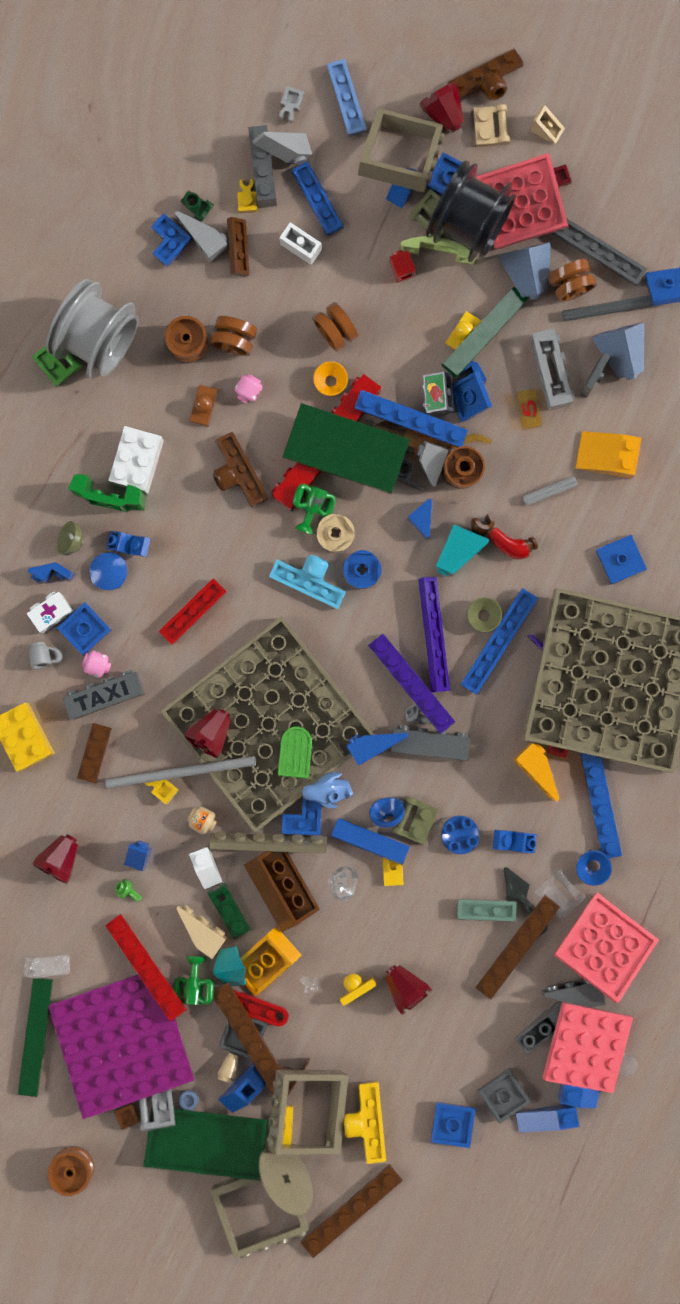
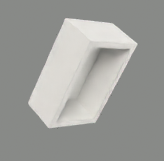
M124 426L108 481L112 485L126 489L127 484L135 486L148 495L164 442L163 438L159 435Z

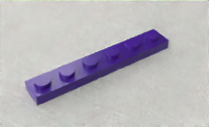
M437 577L418 578L432 693L450 691Z
M381 634L368 645L440 735L456 723L384 634Z

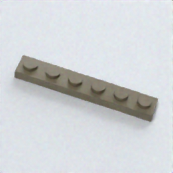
M216 832L211 835L210 849L326 853L327 837L320 835L302 836L300 834L291 836L282 834L264 835L262 833L244 834L238 832L233 834Z

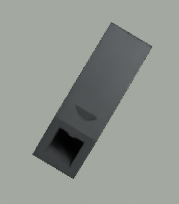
M585 979L581 983L569 981L564 983L565 986L557 987V985L546 986V990L541 991L545 997L590 1008L606 1005L604 994Z
M557 1001L515 1037L526 1054L554 1035L562 1005L561 1001Z

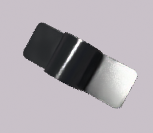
M403 460L402 465L407 466L409 471L406 474L399 472L397 481L423 492V487L408 481L412 472V464L408 460Z

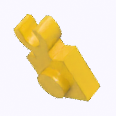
M240 179L239 184L243 192H237L238 212H257L256 191H252L254 188L253 179H250L249 186H244L243 179Z
M168 780L144 783L149 787H154L151 793L166 805L179 791Z

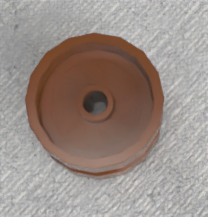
M580 259L565 264L548 276L552 287H558L555 294L559 302L578 298L597 286L594 276L588 274L591 269L587 259Z
M333 302L326 307L327 315L319 312L312 319L324 340L335 352H338L344 347V339L351 342L358 337V332L345 311L336 302Z
M180 316L172 320L167 326L165 342L171 355L176 360L183 363H194L206 354L209 347L208 335L203 324L197 318Z
M218 316L215 323L217 332L212 333L210 344L230 354L249 356L252 350L250 341L255 339L257 328L238 318Z
M78 1146L63 1148L56 1154L48 1167L47 1178L49 1185L62 1196H74L82 1192L94 1174L95 1165L92 1156L87 1150Z

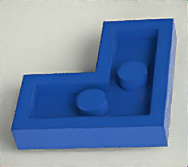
M164 213L151 226L152 230L164 239L153 252V255L168 267L192 241V237Z
M303 798L302 815L283 814L282 834L320 835L322 805Z

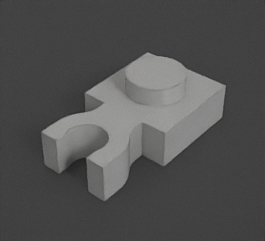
M286 86L281 101V106L284 108L280 111V120H283L285 114H289V122L293 123V112H299L305 95L304 91Z

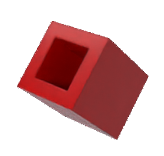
M398 250L390 256V265L397 283L415 276L416 270L408 250Z

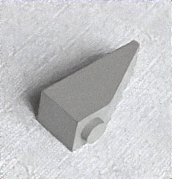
M263 132L252 140L254 145L286 163L300 165L305 163L306 159L312 155L306 133Z
M179 211L175 213L178 222L188 235L192 237V240L210 263L229 250L227 245L228 239L223 233L219 234L215 228Z

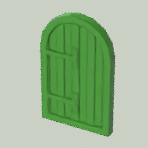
M291 727L285 731L280 742L278 775L309 778L311 750L313 747L312 737L302 727Z

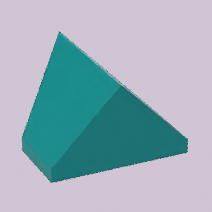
M237 946L219 949L213 973L224 984L229 982L232 987L246 984L245 967L239 957Z

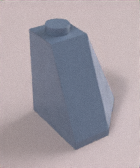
M550 243L530 246L498 255L500 262L522 297L530 296V299L541 297V293L548 291Z
M644 322L623 326L612 331H605L592 337L600 352L610 355L607 362L618 378L626 377V380L637 378V374L644 372Z

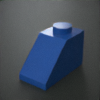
M561 1084L558 1100L561 1104L578 1108H596L600 1091Z

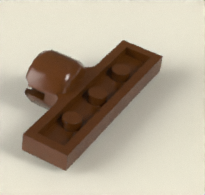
M512 49L449 81L448 84L455 82L460 98L481 89L488 99L496 101L507 92V84L502 77L523 67V60L516 50Z
M233 431L216 439L215 442L226 460L224 466L214 470L213 477L217 486L222 491L233 486H239L251 507L268 500L269 497Z

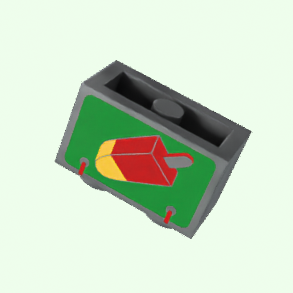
M446 372L423 375L422 389L425 394L423 406L426 413L433 416L453 413L452 375Z

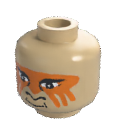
M199 806L197 809L194 807L187 819L189 828L202 835L206 834L208 830L212 832L217 823L214 820L215 813L203 806Z

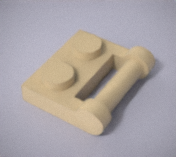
M500 104L492 107L473 108L476 147L499 146L510 143L506 123L507 105ZM498 114L500 137H495L493 115Z

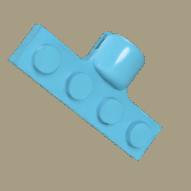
M315 555L307 557L302 569L277 559L269 575L270 578L336 609H339L347 592L324 580L328 562Z

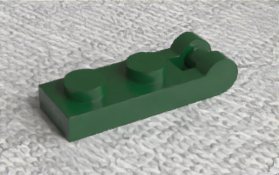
M225 883L220 884L219 888L207 892L233 939L251 930ZM224 894L226 899L220 902L218 897Z

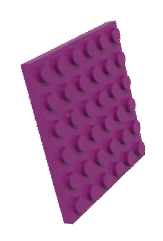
M139 975L48 1006L82 1119L195 1081L176 1019L172 1022L169 1021Z

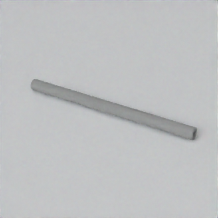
M255 756L111 778L106 779V787L109 789L256 766Z

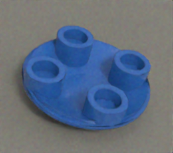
M111 552L102 553L95 557L89 569L92 582L103 590L120 588L125 582L128 573L127 565L123 558Z
M454 816L443 825L441 839L444 846L450 852L466 854L478 845L479 829L471 818Z

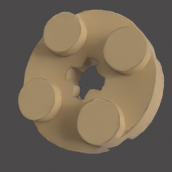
M330 514L324 517L317 528L318 542L325 550L331 553L346 550L354 540V526L352 522L343 515ZM332 529L341 531L339 538L331 537Z

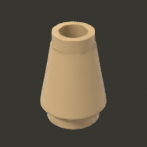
M231 1053L227 1054L217 1073L219 1074L217 1079L231 1084L233 1079L236 1080L239 1056Z

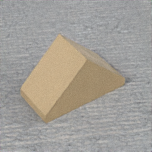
M542 105L533 120L530 131L556 144L565 128L545 105Z

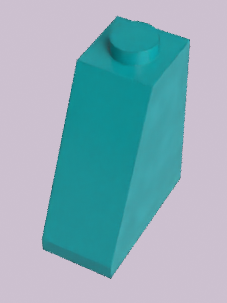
M453 525L435 569L438 570L437 573L448 577V575L453 576L488 544L489 539Z

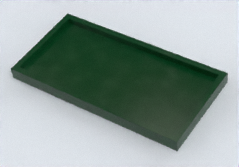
M301 403L282 458L392 494L410 439Z
M153 1106L151 1107L150 1122H154ZM174 1109L176 1126L148 1131L143 1167L261 1181L259 1163L261 1153L265 1148L268 1123L266 1119Z

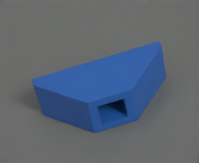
M254 1063L218 1099L232 1113L249 1105L266 1084Z

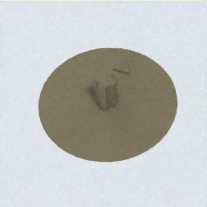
M266 1146L260 1156L259 1168L267 1193L275 1204L285 1212L293 1215L305 1213L310 1208L313 1199L312 1182L305 1165L298 1155H275Z

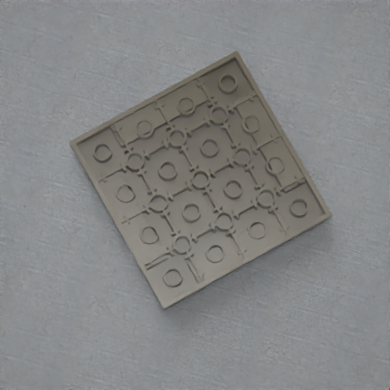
M555 588L546 622L547 630L531 702H529L521 740L674 773L680 746V616Z
M282 616L160 711L201 764L255 756L256 766L209 773L255 833L302 797V786L315 783L322 776L335 771L353 757L347 747L350 744L349 739L356 735H359V737L375 735ZM221 708L229 713L228 717L231 720L222 752L216 759L203 753V749L194 747L184 737L191 726L213 709L219 710ZM291 727H302L312 737L313 747L311 750L309 778L278 775L280 742L285 731Z

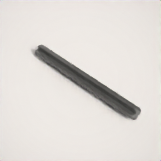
M649 295L564 310L562 318L563 321H570L651 307L653 303Z

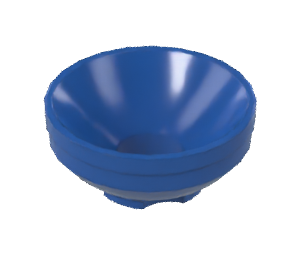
M386 797L376 801L371 806L369 813L375 825L389 828L396 826L403 819L405 810L403 803L399 799ZM387 817H394V819L390 822L384 821V819Z
M590 850L580 856L577 861L576 870L579 878L584 883L598 886L610 878L612 864L608 856L603 852ZM590 861H598L600 868L597 871L590 870L588 867Z

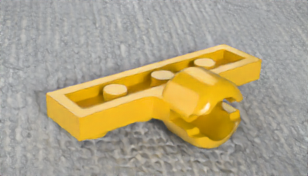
M378 1081L358 1083L360 1110L355 1113L344 1114L343 1133L347 1138L363 1137L365 1162L367 1164L385 1162L386 1154Z

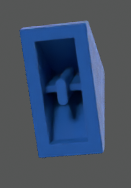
M427 499L408 516V521L424 539L430 538L432 499Z

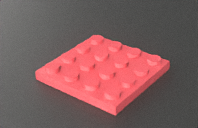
M549 153L476 176L478 180L500 192L511 182L512 189L509 196L512 194L516 195L511 212L494 242L495 250L569 227Z
M596 892L553 955L613 1002L619 1003L659 939Z
M562 1002L542 1078L545 1081L613 1093L633 1017Z

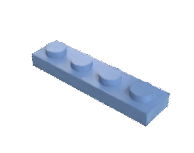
M345 59L327 64L348 137L366 132V125Z

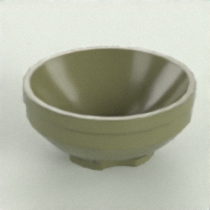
M68 521L61 528L56 543L59 554L69 556L80 550L84 543V537L78 524Z
M488 597L478 598L470 604L467 611V619L475 630L490 632L500 624L502 610L495 600ZM481 610L489 613L487 621H481L478 618V613Z

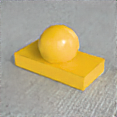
M466 311L445 344L456 350L479 325L481 320Z
M348 974L343 984L348 992L340 997L343 1006L374 988L376 981L373 976L363 982L358 974Z

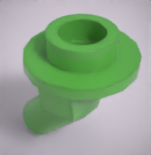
M123 879L117 883L115 887L117 897L125 898L126 895H129L136 902H139L142 898L141 895L132 889V882Z

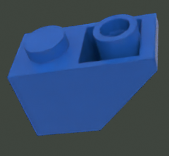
M408 167L405 168V169H408V170H412V171L418 172L417 170H415V169H413V168H408ZM392 184L386 200L403 208L415 190Z
M141 840L130 843L124 865L144 871L153 848L148 847L149 843Z

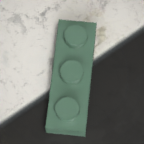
M458 899L457 919L516 921V901Z

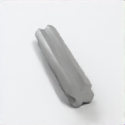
M574 476L524 495L523 501L528 506L576 487L577 480Z

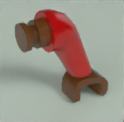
M491 512L485 517L487 525H483L478 518L471 519L470 525L473 533L482 537L487 536L500 551L512 559H525L529 557V553L532 550L538 549V544L534 537H530L528 540L521 538L512 539L497 527L494 528L495 520Z

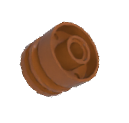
M468 446L458 447L446 456L442 467V475L450 486L458 489L468 488L482 478L485 470L484 459L475 448ZM460 464H464L466 466V472L460 470Z

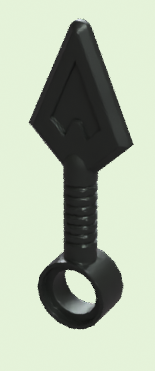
M505 867L504 877L507 898L520 901L529 916L533 911V907L527 899L530 885L509 868ZM548 924L540 935L544 934L547 931Z

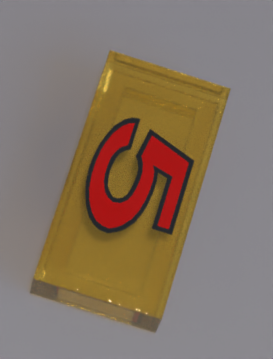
M536 389L518 391L517 399L523 430L542 427Z

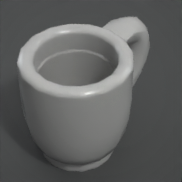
M44 642L33 643L29 649L30 666L32 669L50 667L52 664L61 662L62 653L56 648L47 647ZM49 651L54 653V660H51Z

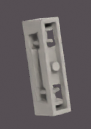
M555 328L532 333L530 340L548 411L570 406L573 399H575L573 388H569L568 381H570V375L568 370L564 368L565 355L563 351L560 352L559 345L561 340L559 334H556ZM551 349V359L558 385L553 386V389H551V384L553 383L545 355L549 354Z

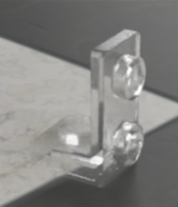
M69 955L39 958L33 956L24 957L25 977L41 978L69 974Z

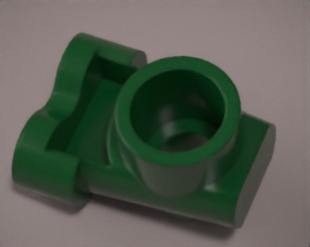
M189 190L180 201L195 215L194 218L200 222L203 221L214 205L209 200L204 201L196 193ZM189 200H194V201H195V205H194V206L189 205V204H188V201H189Z

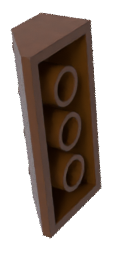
M266 851L244 864L281 932L295 927L320 910L288 852Z

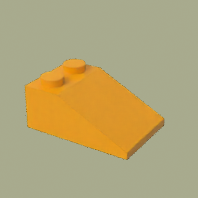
M582 431L575 469L632 479L636 473L642 438L624 434Z
M528 743L512 760L552 801L558 802L560 798L547 757L544 755L546 751L538 743Z
M277 926L240 958L245 967V985L255 997L302 956Z

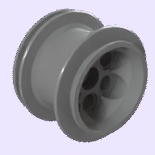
M84 279L72 289L57 311L47 335L46 350L53 354L56 359H62L69 353L79 357L88 363V378L95 379L100 375L104 377L110 374L122 360L135 336L139 318L135 315L134 303H126L117 309L101 299L102 287L100 283H93L90 279Z

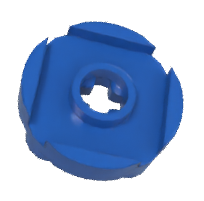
M355 551L344 562V577L353 587L367 589L375 585L380 578L381 563L369 551ZM362 564L365 568H368V572H364V575H360V572L357 571V568H360Z

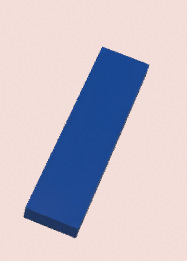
M307 161L292 169L293 176L326 236L328 237L343 229L344 226L309 162Z
M338 818L331 837L400 865L404 864L410 849L408 845Z

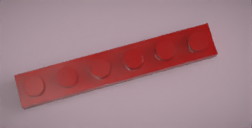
M120 914L106 924V928L169 1021L172 1022L187 1011L124 916Z

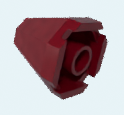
M455 82L440 88L431 94V98L428 99L426 97L419 103L422 110L432 120L443 125L442 129L448 132L451 130L453 133L462 128L460 124L464 122L459 90Z
M221 708L219 710L213 709L191 726L184 738L197 749H203V753L217 759L222 752L230 724L229 713Z
M68 834L66 836L61 835L35 858L32 863L33 866L47 875L53 876L54 879L68 884L78 850V844L75 843L77 839Z
M393 965L386 971L388 974L385 977L395 1006L401 1015L406 1013L404 1009L410 1011L428 996L425 993L426 991L429 993L433 991L426 982L401 965L398 967Z

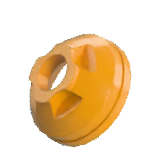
M325 362L315 370L314 385L325 396H337L346 388L348 374L339 363ZM329 376L337 380L336 384L332 387L327 386L325 383L326 378Z

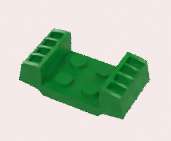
M74 474L68 487L74 495L84 498L91 505L123 512L145 510L144 493L141 489L127 484L124 499L118 494L110 493V496L102 494V491L92 489L94 482L88 475Z

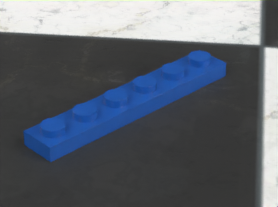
M363 390L360 391L354 409L455 447L463 446L468 432L465 428Z
M521 588L460 685L474 694H478L538 600V597Z
M580 753L600 851L607 855L608 858L622 856L602 758Z

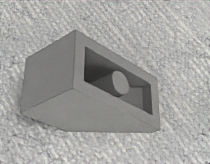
M424 441L423 445L420 444L417 450L418 461L428 482L432 486H436L448 450Z

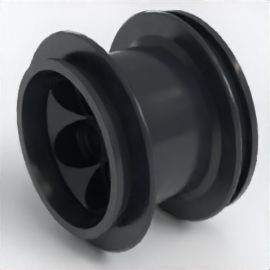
M465 160L444 190L429 222L426 237L431 238L434 236V243H438L444 235L455 239L471 248L468 262H472L478 253H480L479 258L483 259L491 249L511 212L516 195L512 194L509 196L512 189L511 182L500 192L475 178L478 168L477 163L469 166L470 162Z

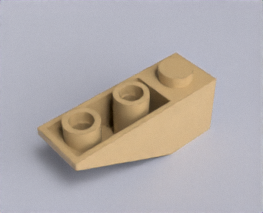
M185 904L183 906L179 905L176 909L196 948L213 959L227 938L224 936L225 932L218 927L214 929L208 925L209 921L200 915L198 918L193 914L194 910Z

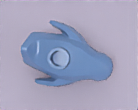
M340 772L327 773L315 783L302 786L304 799L315 801L326 808H337L338 805L333 803L352 797L353 792L347 780L342 778L336 779L342 775Z

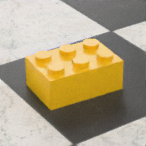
M24 702L0 715V741L16 772H22L55 754L29 703Z

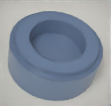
M191 1089L183 1091L179 1097V1104L184 1110H193L199 1102L198 1094Z

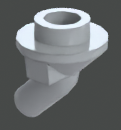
M416 704L408 707L405 713L408 722L417 723V721L431 725V722L425 715L421 714V710Z

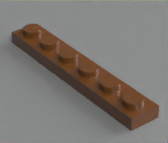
M544 895L475 988L491 1000L561 906L547 895Z
M227 982L213 991V997L274 1095L273 1081L276 1078V1070H282L232 986Z
M389 1164L302 1239V1246L312 1258L316 1257L403 1181L400 1175Z

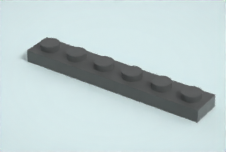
M567 219L568 228L551 233L634 286L638 285L647 271V268Z

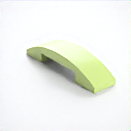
M423 236L401 242L400 250H408L409 253L419 254L421 247L457 254L456 262L472 265L475 262V259L472 262H468L470 252L468 248L449 239L442 238L438 243H434L433 237Z

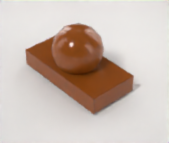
M199 385L190 422L209 426L218 389Z

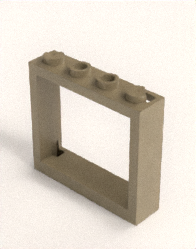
M377 108L360 159L358 175L424 192L426 184H430L433 174L430 171L434 172L437 160H434V157L438 158L441 147L438 144L442 145L445 133H441L443 125ZM381 126L433 139L423 173L371 160Z
M276 1070V1078L273 1081L274 1096L271 1099L272 1115L269 1118L268 1150L275 1155L340 1154L348 1075L340 1070ZM289 1081H332L325 1145H282Z
M231 1178L212 1185L210 1190L234 1258L240 1257L243 1259L250 1256L251 1252L256 1250L259 1252L267 1250L270 1247L269 1245L275 1243L280 1245L287 1242L288 1238L293 1236L296 1238L304 1236L306 1231H309V1223L305 1213L297 1215L299 1225L238 1247L220 1195L257 1181Z

